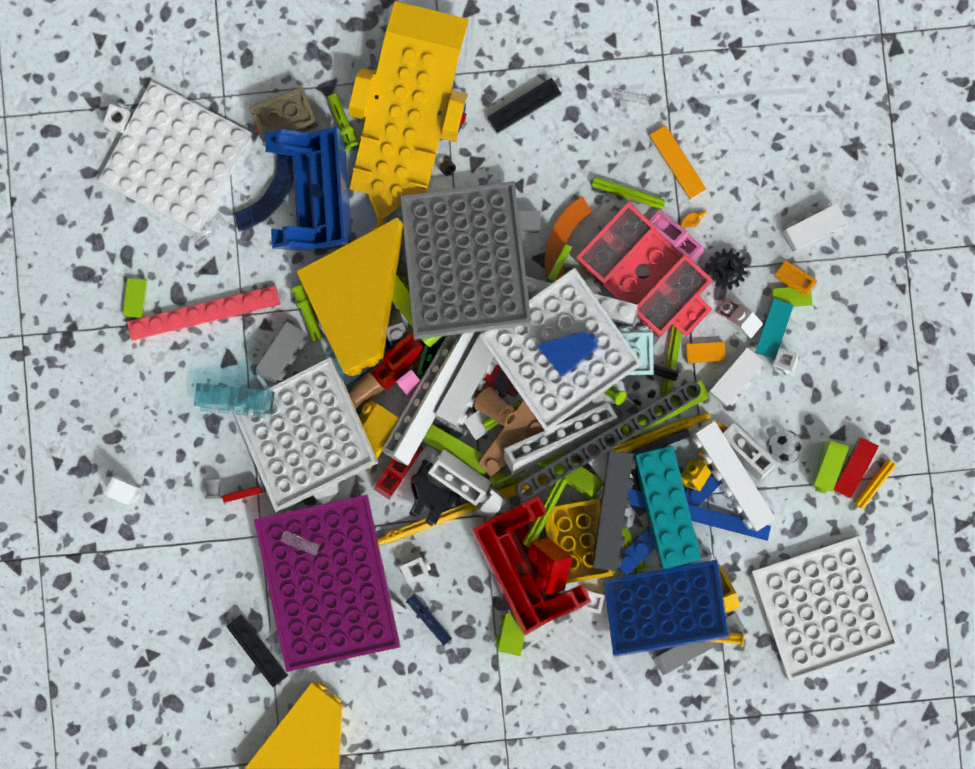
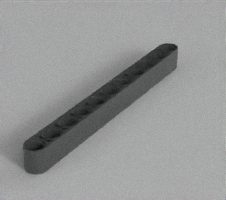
M696 382L686 383L517 484L515 488L516 495L521 499L535 495L686 405L700 395V385ZM688 386L694 389L693 396L687 394L686 389ZM671 396H675L678 399L677 406L671 404ZM654 406H659L662 409L660 416L654 413ZM639 415L645 418V425H640L637 422ZM622 425H625L629 428L628 435H623L621 433ZM605 435L612 437L613 443L611 445H607L604 442ZM589 445L596 447L595 455L588 453L587 448ZM572 455L579 457L580 462L578 465H574L571 462ZM556 464L563 467L561 475H557L554 472ZM539 474L546 477L547 482L545 485L538 483L537 477ZM526 484L529 486L530 492L528 495L521 493V485Z

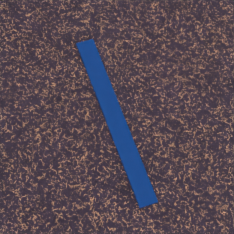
M628 489L627 497H630V505L646 509L642 492ZM688 504L693 522L768 541L770 525H766L756 532L747 529L743 523V518Z

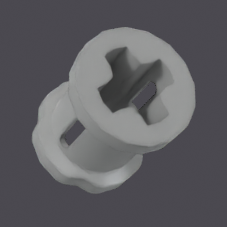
M205 479V499L222 498V495H220L222 479Z

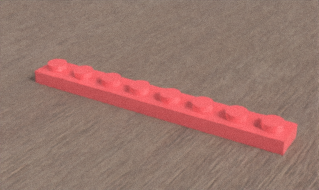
M271 286L128 321L127 324L131 340L135 341L281 304L277 287Z

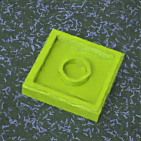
M564 245L548 276L547 282L554 283L571 252L572 246Z

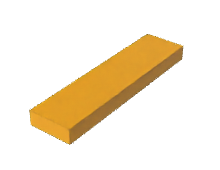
M666 125L649 135L689 199L706 190L703 182Z

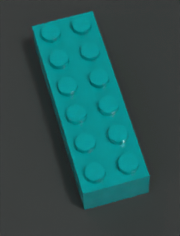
M668 445L633 454V458H636L635 469L659 567L667 569L701 560L674 446Z

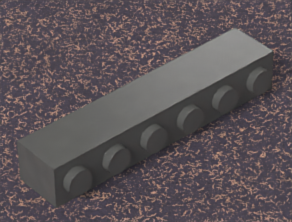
M608 451L592 564L593 568L617 571V568L621 567L622 555H619L620 547L623 548L625 543V536H622L623 528L627 527L628 517L625 516L626 508L629 509L630 497H627L628 489H632L633 478L630 477L631 470L635 469L636 458H633L631 453Z

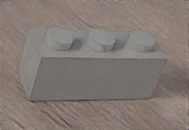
M286 321L256 367V374L274 385L278 381L282 382L287 374L286 368L288 365L292 366L297 359L296 353L299 349L303 350L307 343L306 332Z

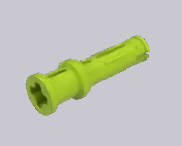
M338 94L329 95L327 100L341 131L345 151H352L360 145L354 134L355 129L348 122Z
M303 285L291 288L290 291L294 293L297 301L296 307L301 309L312 342H316L317 338L318 340L323 339L311 307V302Z

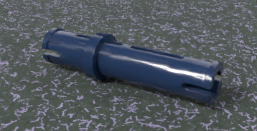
M415 594L406 601L417 614L416 617L424 622L443 646L452 639L429 612V607H425ZM417 605H418V606L420 607V609L426 614V616L428 617V619H427V618L421 613V611L417 608ZM430 621H432V623L437 627L441 634H439L438 631L432 626Z

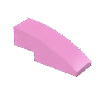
M660 209L649 220L665 240L683 256L687 255L693 262L704 252L703 246Z

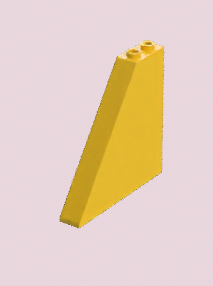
M398 217L297 271L343 372L347 375L355 376L362 372L361 369L367 366L372 367L379 363L378 360L383 358L404 229L403 222Z
M313 681L245 769H340L344 707L341 703L342 699L334 693L332 695L326 691L327 687L318 681L316 683Z

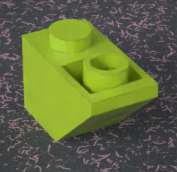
M506 612L505 616L501 615L499 627H502L501 635L497 634L495 646H498L499 652L521 656L525 636L512 615Z

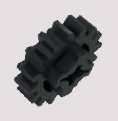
M724 248L721 254L716 251L714 253L716 258L711 256L709 260L712 263L706 265V267L710 268L706 274L712 276L711 279L715 281L714 287L721 285V290H724L726 286H728L729 290H732L733 285L736 288L739 287L738 281L744 282L745 279L742 276L748 274L747 271H744L748 267V264H743L745 257L739 258L740 252L738 251L736 254H733V249L726 253ZM726 257L723 263H716L720 258ZM733 260L738 263L739 267H736ZM728 264V268L731 271L726 275V271L723 268ZM715 272L719 273L721 279L716 276ZM732 275L738 276L735 280L728 282Z

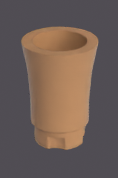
M370 369L347 390L355 409L386 390L380 385Z
M493 388L484 389L476 398L474 406L477 411L486 414L505 427L512 426L516 422L517 411L503 400Z

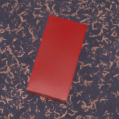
M261 486L225 494L222 496L223 503L263 494V489Z

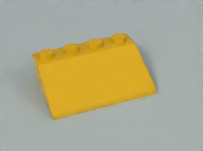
M602 498L554 506L545 523L547 538H550L573 557L567 583L608 577L615 574L613 570L592 567Z

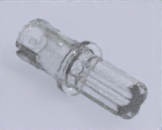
M284 531L281 537L282 542L296 547L298 551L301 549L316 556L320 548V544L305 539V536L300 537L288 531Z

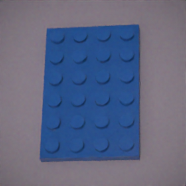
M718 560L603 580L614 657L730 637Z

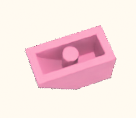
M410 370L396 382L411 399L421 381Z

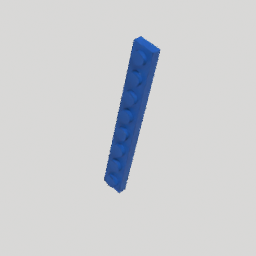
M711 473L701 491L688 488L685 491L687 503L698 507L722 484L721 480L718 481L713 473ZM650 526L620 554L622 555V564L618 568L626 576L655 549Z

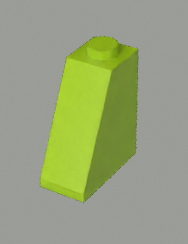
M833 441L823 442L811 486L816 487L815 491L824 494L827 491H833L849 446Z

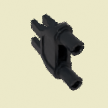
M423 460L417 474L412 475L410 480L415 501L409 515L413 517L419 516L424 506L431 510L425 523L433 526V524L436 525L442 511L460 505L461 495L452 489L450 492H446L428 482V472L433 463L430 462L428 464L429 461Z

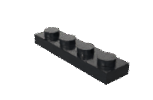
M550 78L491 114L487 119L496 134H499L555 100L562 93L554 80Z
M243 614L226 626L272 688L289 676Z

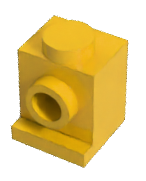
M697 459L696 461L690 460L680 475L684 486L701 491L712 472L707 467L705 461Z

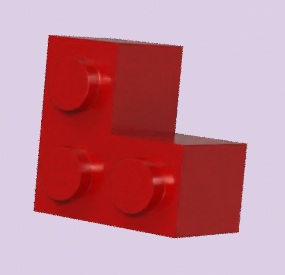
M550 538L531 541L527 558L539 568L535 585L546 595L565 591L573 557Z

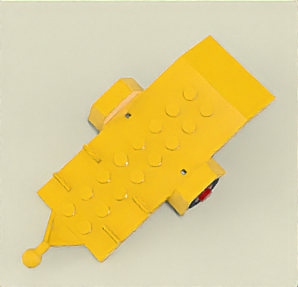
M395 1L386 29L377 71L360 68L356 75L349 104V114L351 117L365 120V124L360 137L361 141L349 189L366 193L370 198L377 216L375 227L370 232L381 227L384 219L401 206V196L427 193L440 139L457 143L458 133L460 132L461 125L465 124L467 116L465 108L468 94L452 90L469 19Z

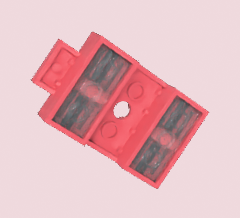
M629 202L575 259L584 270L617 300L638 305L636 318L645 326H648L649 329H653V334L658 338L671 325L687 337L712 310L699 295L709 286L713 279L687 255L683 256L656 231V227ZM647 265L650 268L649 277L646 279L637 277L635 272L637 266Z

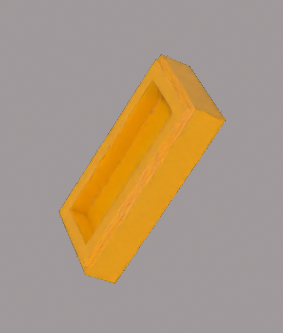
M786 260L774 275L775 278L807 297L818 281Z
M725 342L686 344L687 363L726 361Z

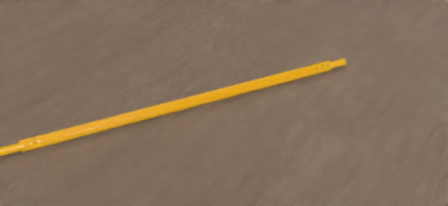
M708 412L692 418L686 417L624 441L609 451L630 452L693 428V425L711 419ZM580 459L574 460V462L579 464ZM587 463L582 467L586 469L590 467V465ZM539 474L537 477L539 484H546L547 479L544 475ZM520 482L497 491L505 499L516 495L515 488ZM526 484L520 487L521 493L530 490ZM467 501L442 511L436 525L430 526L426 524V517L386 532L384 536L378 538L379 545L387 542L388 544L466 515L476 511L479 506L478 504L475 506Z

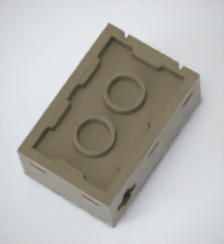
M303 86L249 107L255 123L254 129L260 134L264 145V133L279 129L303 133L319 126Z

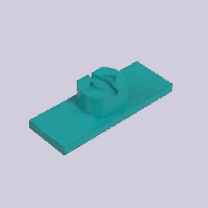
M773 299L755 353L774 360L776 359L794 305Z

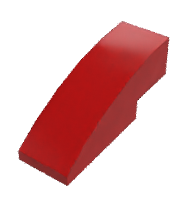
M411 332L383 356L384 361L371 372L380 385L388 390L396 383L417 358L423 348L422 344L418 339H414V334Z
M862 437L858 438L833 490L851 498L879 446Z
M421 446L418 447L409 465L393 459L373 490L390 500L423 448Z

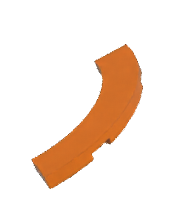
M583 196L566 208L550 232L545 251L546 279H548L564 245L567 244L573 230L583 219L592 214ZM564 266L560 271L556 281L565 275Z

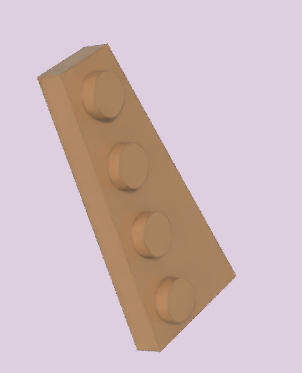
M523 399L516 409L518 413L516 422L512 426L502 427L497 437L490 443L478 460V464L491 477L507 464L504 460L505 448L545 431Z

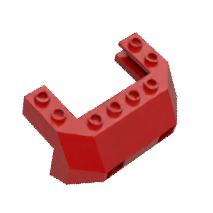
M539 496L471 529L477 547L513 619L525 636L553 619L577 611L592 602L583 584L564 592L548 595L535 585L539 568L527 558L529 547L525 546L523 541L530 530L527 524L547 514Z

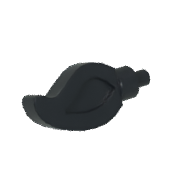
M501 371L496 377L495 388L503 400L509 389V382L505 378V372Z

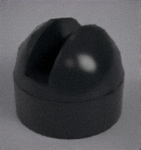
M444 159V162L440 163L439 168L444 176H450L455 172L456 165L451 160Z

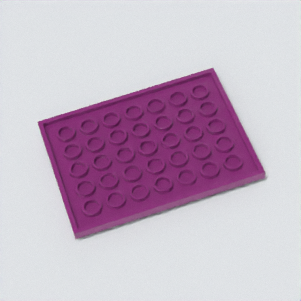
M368 494L254 519L286 672L401 647Z

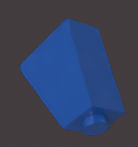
M587 331L539 344L537 348L561 377H565L600 347L597 344L600 340L593 332L589 334Z

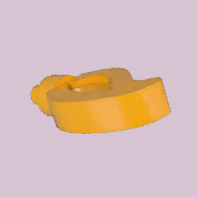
M707 211L688 214L683 219L681 227L685 229L686 227L698 226Z

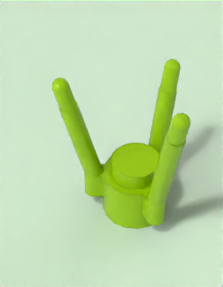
M531 467L509 475L499 470L492 477L489 476V479L497 490L528 478L529 476H524L509 481V479L529 470Z

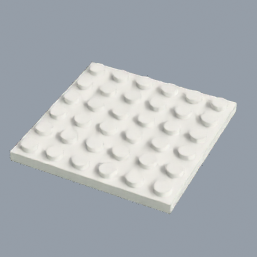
M151 81L98 182L200 234L250 140L252 132Z
M576 268L529 300L532 325L487 330L479 336L546 432L643 365ZM584 331H587L589 334L593 332L600 340L597 343L600 347L565 377H561L537 348L539 344Z
M332 357L232 407L275 512H280L378 463Z
M862 535L751 571L789 682L900 646Z

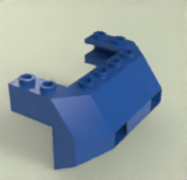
M336 126L312 133L285 129L264 133L266 152L292 156L297 227L284 226L282 229H271L272 248L304 251L331 249L349 244L351 215L347 159L339 128Z

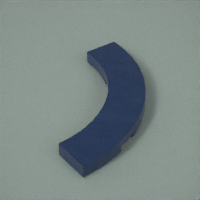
M277 154L276 173L265 194L251 206L234 213L239 232L260 224L281 206L294 181L292 156Z

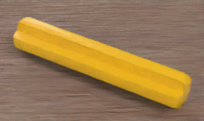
M886 460L854 504L858 508H865L894 470L896 464L891 460Z

